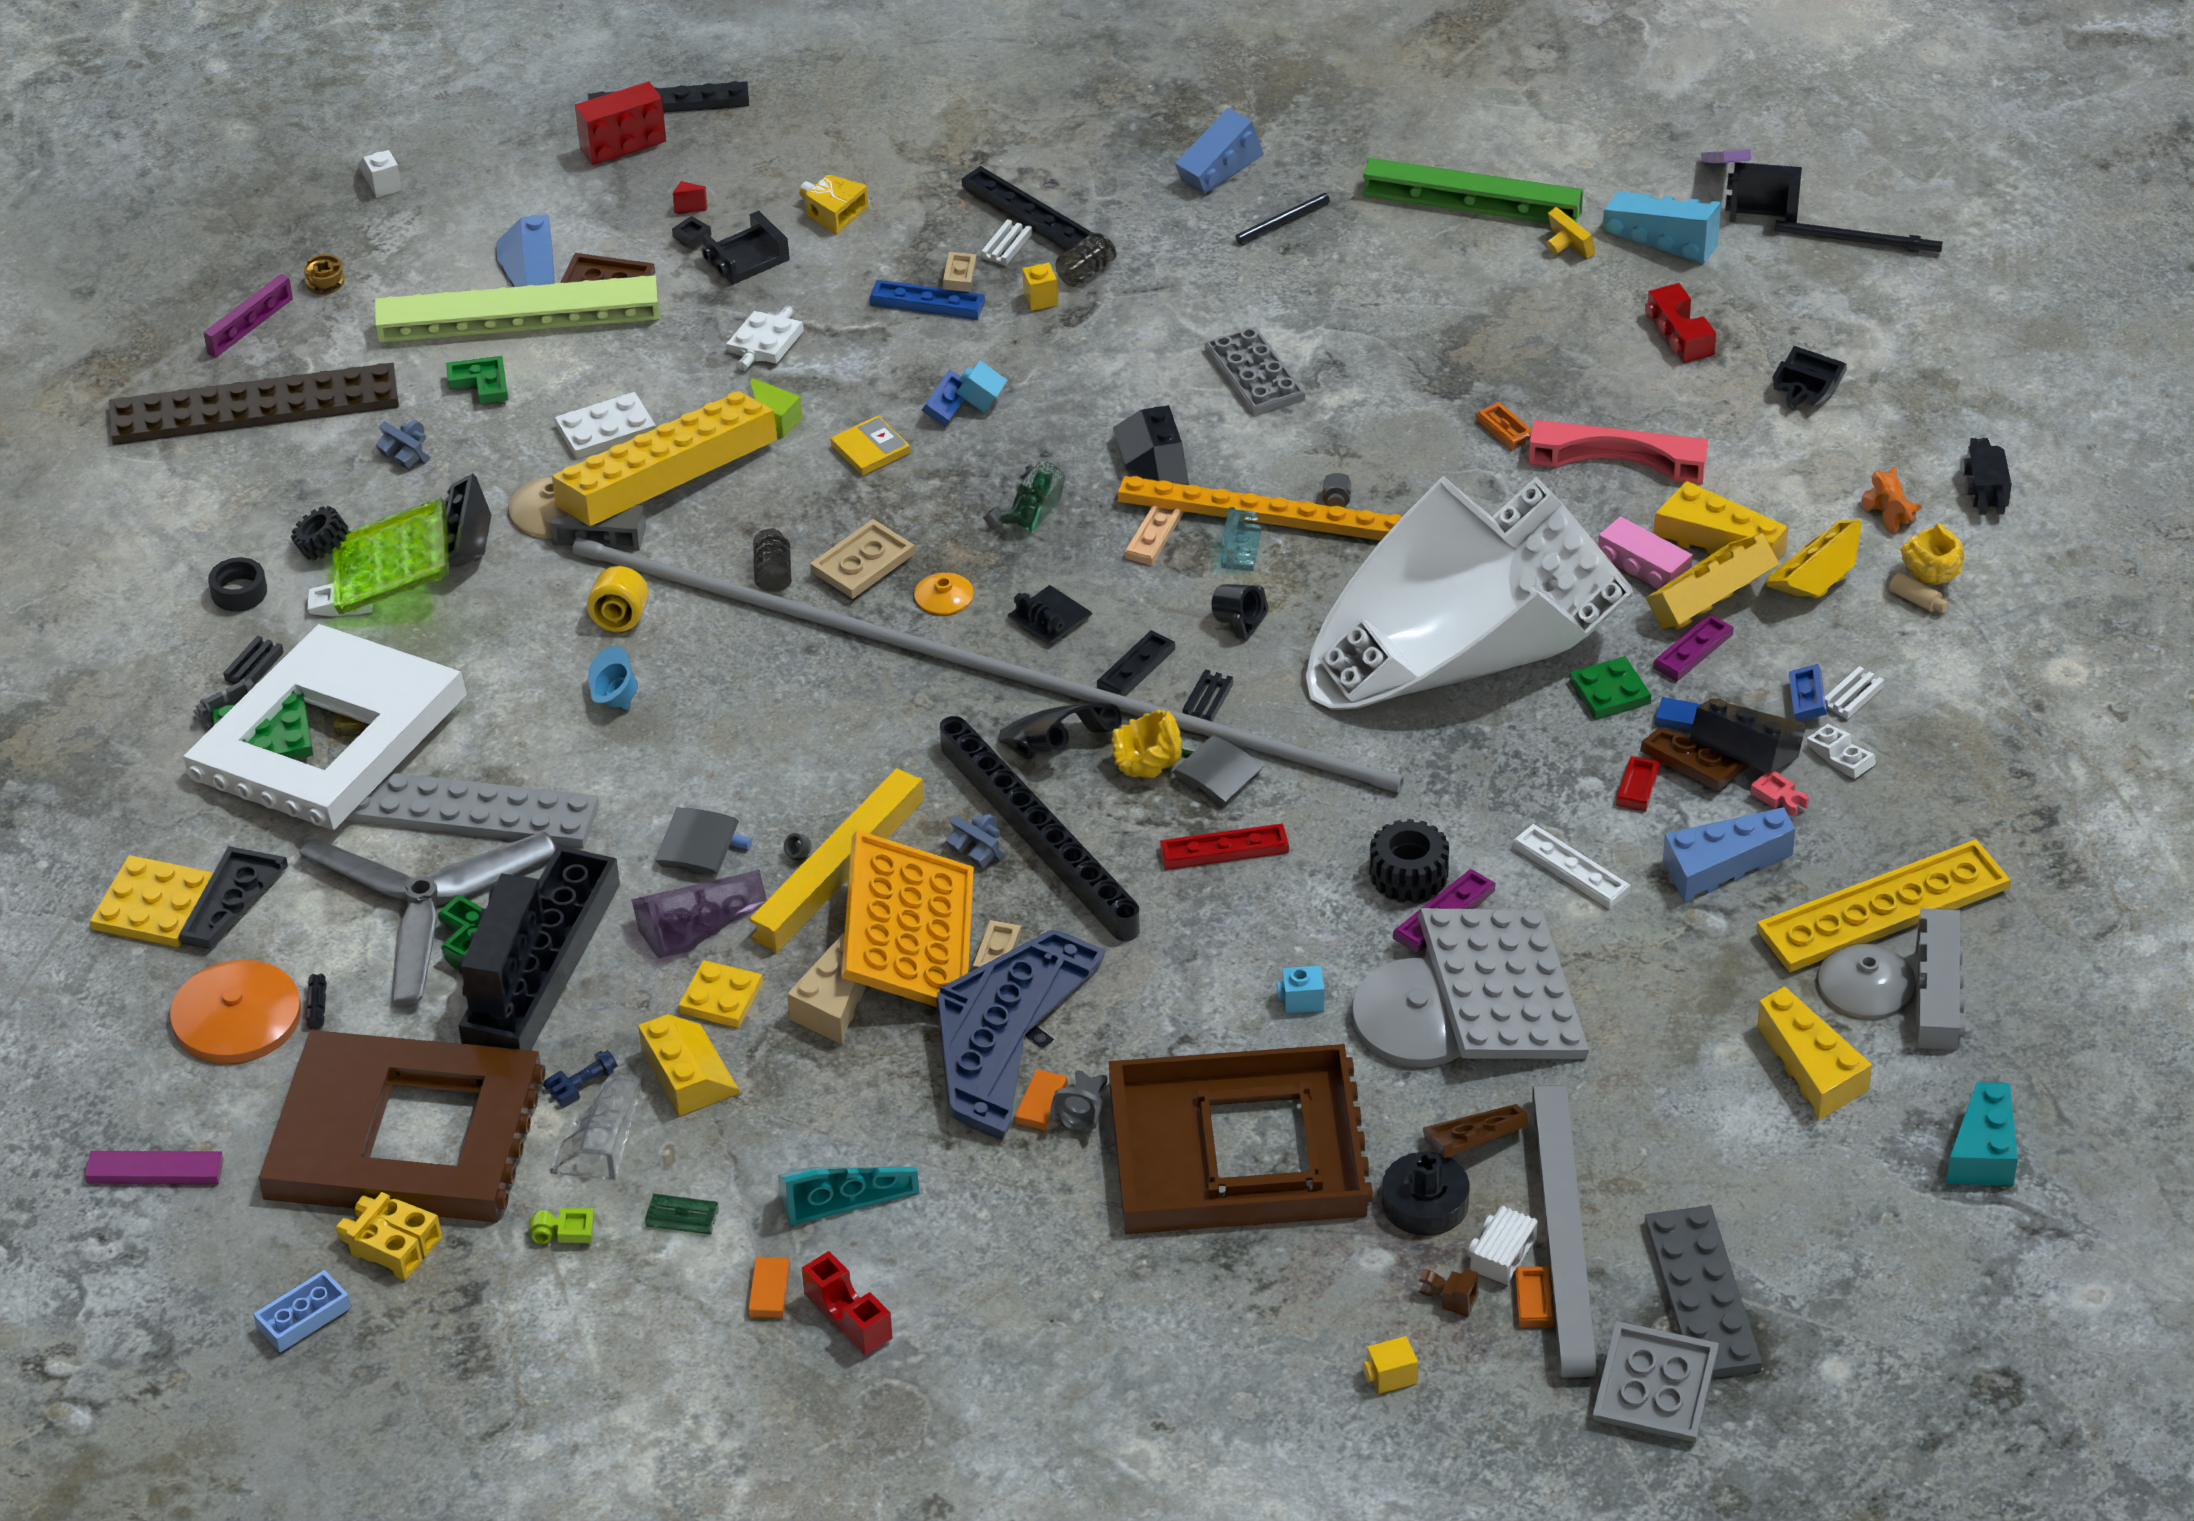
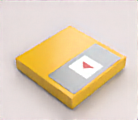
M879 415L830 438L831 446L862 476L911 453L910 445Z

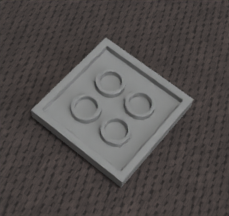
M1616 1321L1593 1411V1420L1696 1443L1719 1343Z

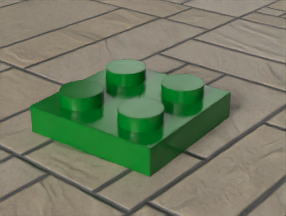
M1626 656L1570 672L1569 681L1595 720L1651 704V693Z

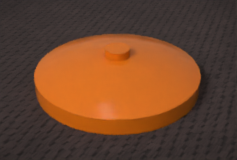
M232 960L201 970L188 979L177 991L170 1009L173 1033L181 1047L199 1059L220 1064L248 1062L273 1052L291 1037L301 1017V1002L294 981L278 967L256 960Z

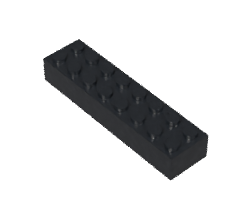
M560 845L557 846L539 878L545 924L507 1015L500 1016L468 1011L467 1008L458 1025L461 1044L522 1050L532 1049L620 886L617 858Z

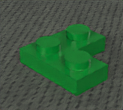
M502 356L446 363L449 390L478 386L480 404L508 401Z

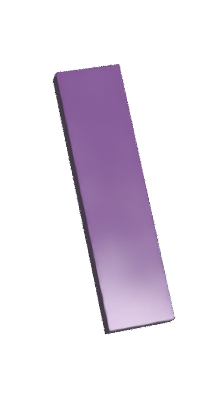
M1751 149L1701 153V162L1732 163L1750 161Z

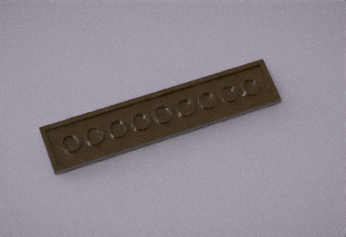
M394 362L109 399L111 438L113 445L398 408L399 401Z

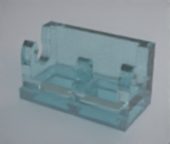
M1229 507L1221 544V568L1254 571L1261 536V525L1248 524L1244 520H1257V513L1235 510V507Z

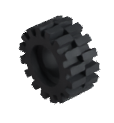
M322 506L319 507L318 511L312 510L311 515H304L302 522L298 521L296 523L298 528H293L291 539L306 559L317 560L318 556L322 559L325 558L326 553L332 554L335 547L338 549L341 546L340 542H345V535L349 534V527L334 508L327 506L325 509Z

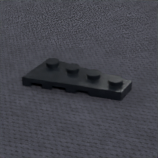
M228 846L179 934L180 942L182 944L211 949L288 867L287 857Z

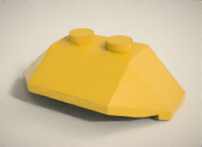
M1860 519L1838 520L1831 525V528L1814 538L1769 575L1766 579L1767 586L1796 597L1811 596V598L1815 599L1825 595L1828 592V588L1844 579L1846 573L1856 564L1862 526Z

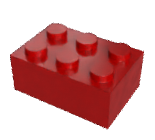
M650 81L575 104L579 146L591 165L667 142L662 98Z

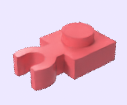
M1776 771L1771 774L1765 773L1751 784L1750 794L1774 809L1781 804L1784 806L1787 814L1793 817L1798 814V805L1796 804L1804 808L1808 807L1809 797L1803 792L1795 791V783Z

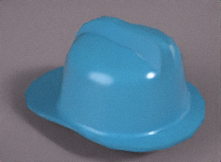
M611 646L602 650L591 662L588 670L591 697L597 704H605L611 708L622 707L628 710L630 709V700L637 692L638 682L632 672L626 650L620 646Z

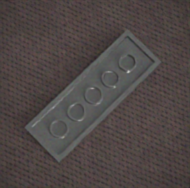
M1707 1205L1645 1214V1226L1679 1335L1719 1343L1712 1378L1761 1372L1762 1361L1712 1206Z

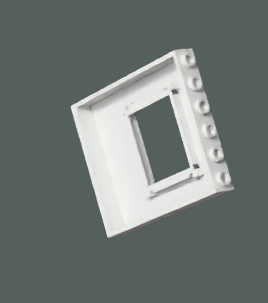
M318 624L183 756L187 773L190 779L197 783L206 784L219 791L231 793L244 800L259 803L270 809L273 808L292 817L312 822L317 826L335 830L467 695L461 671ZM291 692H294L296 695L303 692L306 703L370 724L325 770L247 743L256 734L255 728L266 718L270 721L283 708L282 703L291 695Z

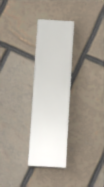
M1532 824L1513 840V848L1609 910L1630 893V884L1535 824Z

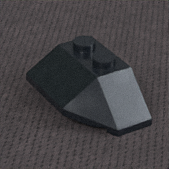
M1169 405L1139 410L1113 427V433L1126 470L1143 479L1165 480L1175 484L1189 485L1183 445Z
M473 473L450 485L447 491L449 496L441 504L431 525L424 561L427 567H459L471 561H477L485 554L492 514L478 479Z

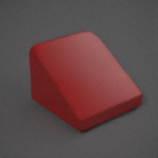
M680 181L673 191L674 212L682 214L706 211L708 209L706 187Z

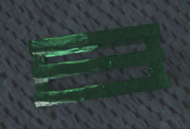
M653 1193L645 1217L646 1227L711 1235L713 1231L712 1225L715 1224L716 1214L719 1212V1204L716 1201Z

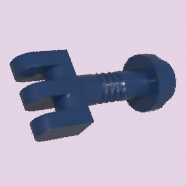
M608 1050L605 1052L599 1051L594 1054L595 1062L569 1078L561 1070L544 1081L543 1086L550 1092V1095L557 1101L560 1107H567L580 1099L577 1088L586 1083V1081H589V1079L602 1072L606 1076L614 1073L613 1069L618 1067Z

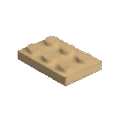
M872 519L811 562L810 569L811 573L853 599L915 554V545Z

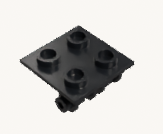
M1048 585L1032 598L1027 593H1018L1014 597L1016 609L1010 612L1008 617L1051 645L1090 617L1092 612L1053 586Z

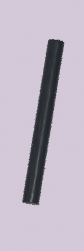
M1324 192L1236 234L1235 239L1241 245L1329 203L1330 198Z

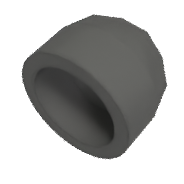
M792 833L785 839L784 852L788 857L802 859L811 852V841L805 835Z

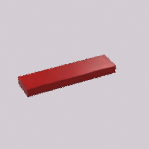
M1281 823L1160 840V850L1165 870L1285 854L1289 853V843L1284 825Z

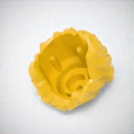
M1937 523L1935 527L1926 528L1923 532H1919L1918 537L1912 536L1908 540V544H1903L1902 548H1900L1905 568L1910 571L1911 576L1920 580L1923 584L1938 585L1950 582L1962 572L1961 565L1965 559L1961 540L1956 538L1941 523Z
M1157 709L1151 714H1144L1143 717L1137 720L1130 719L1129 725H1122L1121 729L1113 730L1111 741L1113 742L1112 755L1115 758L1114 764L1119 766V770L1126 776L1155 778L1162 773V769L1172 767L1179 761L1182 754V739L1180 738L1181 733L1176 719L1171 712Z

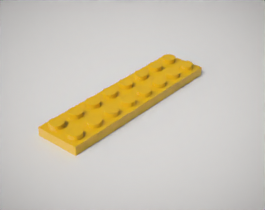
M1975 839L1758 921L1756 931L1790 973L1822 961L1842 948L1855 944H1866L1919 923L1921 908L1955 910L2010 888L2011 879Z

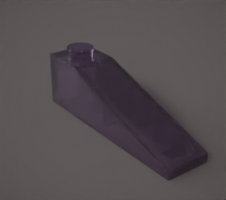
M760 870L631 899L638 931L658 959L691 951L707 938L714 936L733 921L740 919L767 901Z

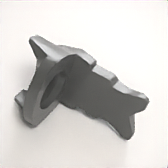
M1077 1070L1075 1072V1088H1061L1055 1091L1049 1117L1051 1121H1054L1057 1115H1059L1061 1124L1066 1129L1086 1132L1091 1128L1096 1129L1103 1105L1100 1092L1106 1085L1108 1077L1107 1075H1098L1090 1078L1083 1071Z

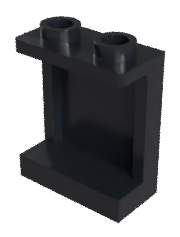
M1735 162L1734 173H1728L1727 190H1732V195H1726L1725 211L1730 212V222H1735L1737 213L1782 216L1786 217L1788 222L1797 223L1802 167Z
M759 210L749 214L751 227L718 242L709 234L702 236L703 247L701 251L706 262H710L717 269L718 273L722 277L725 276L733 285L790 260L788 238Z

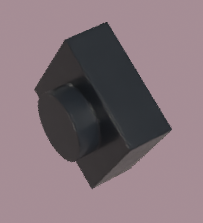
M693 216L688 217L672 228L673 238L690 248H694L703 242L702 236L706 234L712 235L711 227Z

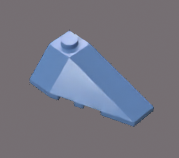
M549 215L521 217L497 241L498 264L505 270L509 282L513 283L515 287L555 283Z

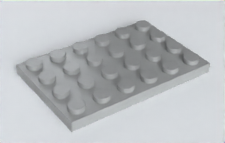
M1421 908L1418 919L1462 1058L1586 1059L1589 1048L1542 910Z

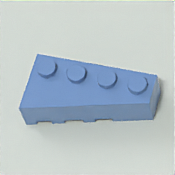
M1783 807L1665 833L1663 862L1683 902L1688 903L1694 900L1695 895L1705 891L1708 894L1717 890L1718 884L1730 879L1737 881L1743 878L1747 871L1754 868L1761 870L1792 856L1795 827Z

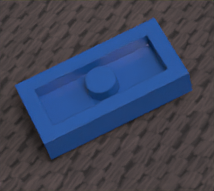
M950 369L921 410L944 427L964 400L963 397L956 393L962 385V382L959 381L960 376Z
M1815 664L1789 671L1792 703L1796 720L1801 722L1827 715L1822 673L1819 665Z

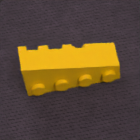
M1784 986L1760 1000L1757 1028L1775 1055L1781 1057L1785 1064L1784 1069L1790 1077H1794L1800 1086V1093L1806 1101H1810L1814 1108L1813 1113L1818 1120L1869 1091L1872 1064L1788 988Z

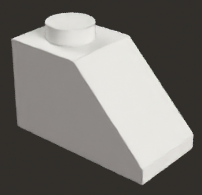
M389 150L363 157L358 163L362 175L376 198L402 191L398 164Z

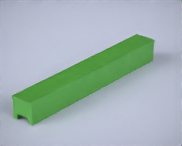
M1369 157L1363 173V179H1365L1363 196L1549 224L1548 212L1555 207L1559 208L1576 223L1583 208L1584 189Z

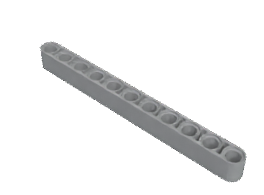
M1533 1086L1532 1105L1548 1266H1550L1560 1378L1595 1377L1596 1355L1567 1086Z

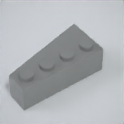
M1920 909L1915 946L1917 1048L1957 1050L1958 1038L1965 1036V1018L1960 1017V1013H1964L1965 995L1960 993L1964 983V970H1960V965L1963 962V946H1960V910Z

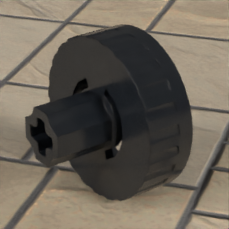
M1422 1151L1402 1156L1387 1168L1383 1176V1211L1392 1224L1414 1235L1432 1236L1448 1232L1458 1226L1468 1212L1470 1193L1468 1175L1463 1167L1454 1159L1444 1158L1436 1152ZM1447 1189L1446 1192H1443L1442 1197L1438 1198V1196L1442 1193V1190Z

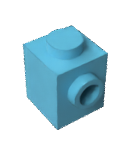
M979 360L973 369L968 366L959 378L962 385L956 393L985 413L1008 380Z
M1321 966L1282 968V981L1277 982L1278 1001H1284L1285 1014L1324 1011V983Z

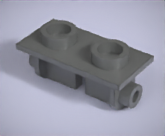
M242 679L240 682L226 688V695H223L220 691L206 699H201L200 704L196 705V709L193 711L206 728L210 730L214 726L213 709L222 708L226 705H236L255 685L251 679L247 681Z

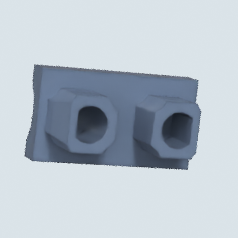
M413 420L408 424L403 423L400 426V430L385 421L379 426L383 435L375 446L384 456L390 458L398 448L401 449L394 458L407 470L418 460L426 464L431 458L422 451L421 443L426 440V435L423 434V424L417 420Z
M986 814L981 819L975 816L972 819V824L957 815H954L950 820L953 830L945 842L952 851L962 854L969 844L973 845L974 848L968 854V857L975 865L982 869L993 858L1001 861L1006 855L1004 851L998 848L999 841L995 839L1001 834V831L996 828L998 821L995 816Z

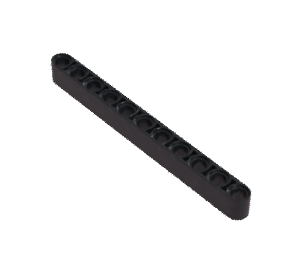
M959 716L944 718L940 722V743L943 754L1113 937L1121 941H1130L1138 937L1140 921L1137 902L966 720Z

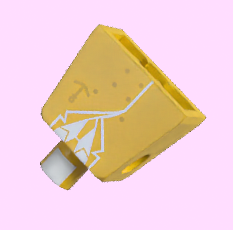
M826 175L816 185L806 181L799 190V195L805 198L806 214L808 217L835 234H838L869 207L867 185L833 175Z

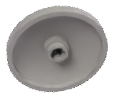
M1407 958L1384 964L1372 971L1360 983L1353 1000V1024L1358 1037L1372 1053L1393 1064L1413 1068L1439 1066L1461 1056L1431 959Z

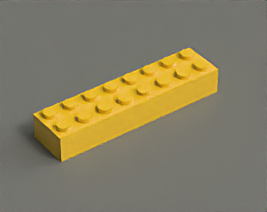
M741 391L731 392L718 401L709 402L698 410L685 413L676 420L663 423L645 434H638L634 439L623 444L614 445L601 454L590 456L587 460L574 466H568L563 471L552 475L556 506L588 526L595 525L777 441L774 410Z

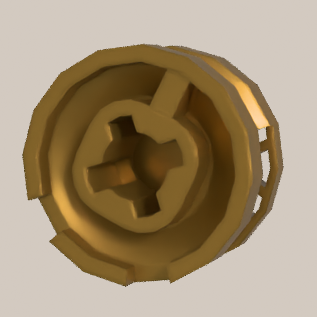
M319 254L308 259L307 265H304L305 282L309 291L321 295L330 294L343 286V266L338 257L330 254ZM330 287V291L326 292L325 288Z

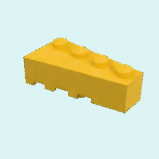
M1688 481L1655 513L1654 534L1664 540L1667 538L1678 541L1677 546L1689 549L1690 545L1706 548V553L1713 554L1730 542L1764 533L1778 561L1786 553L1788 526Z
M1764 533L1756 534L1728 543L1647 596L1646 600L1662 629L1674 626L1678 630L1691 623L1692 616H1699L1713 608L1712 604L1729 598L1734 594V591L1750 584L1757 577L1780 563Z

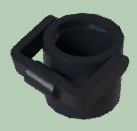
M1222 584L1215 589L1211 601L1212 612L1216 620L1221 623H1233L1236 637L1248 640L1269 609L1264 588L1260 585Z

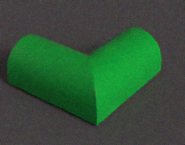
M459 894L438 912L439 921L457 931L441 945L445 960L457 970H459L461 956L466 955L469 949L470 935L473 931L476 932L479 926V915L483 909Z

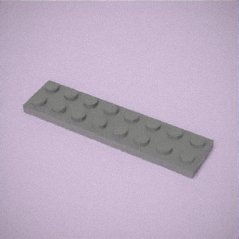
M390 773L344 821L515 841L540 832H546L551 836L556 845L584 848L599 806V800L597 795Z

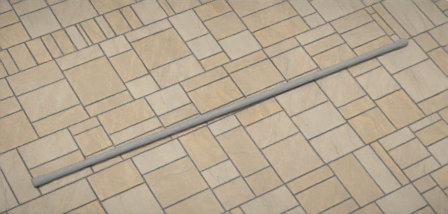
M578 537L573 544V554L628 567L639 572L1087 702L1113 704L1120 711L1143 717L1146 713L1151 714L1157 709L1170 711L1180 729L1208 737L1214 735L1235 745L1370 783L1372 786L1400 793L1404 784V775L1379 768H1370L616 550L598 542Z

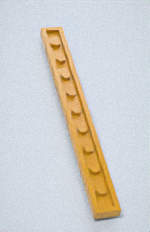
M1124 476L1118 490V502L1150 507L1155 505L1158 508L1171 510L1178 508L1184 512L1374 540H1382L1402 518V516L1397 514L1387 515L1374 513L1369 510L1360 511L1346 509L1341 506L1319 505L1308 501L1286 500L1281 497L1271 498L1258 496L1253 493L1244 494L1230 492L1225 489L1216 490L1197 485L1175 484L1165 480L1143 479L1138 476Z

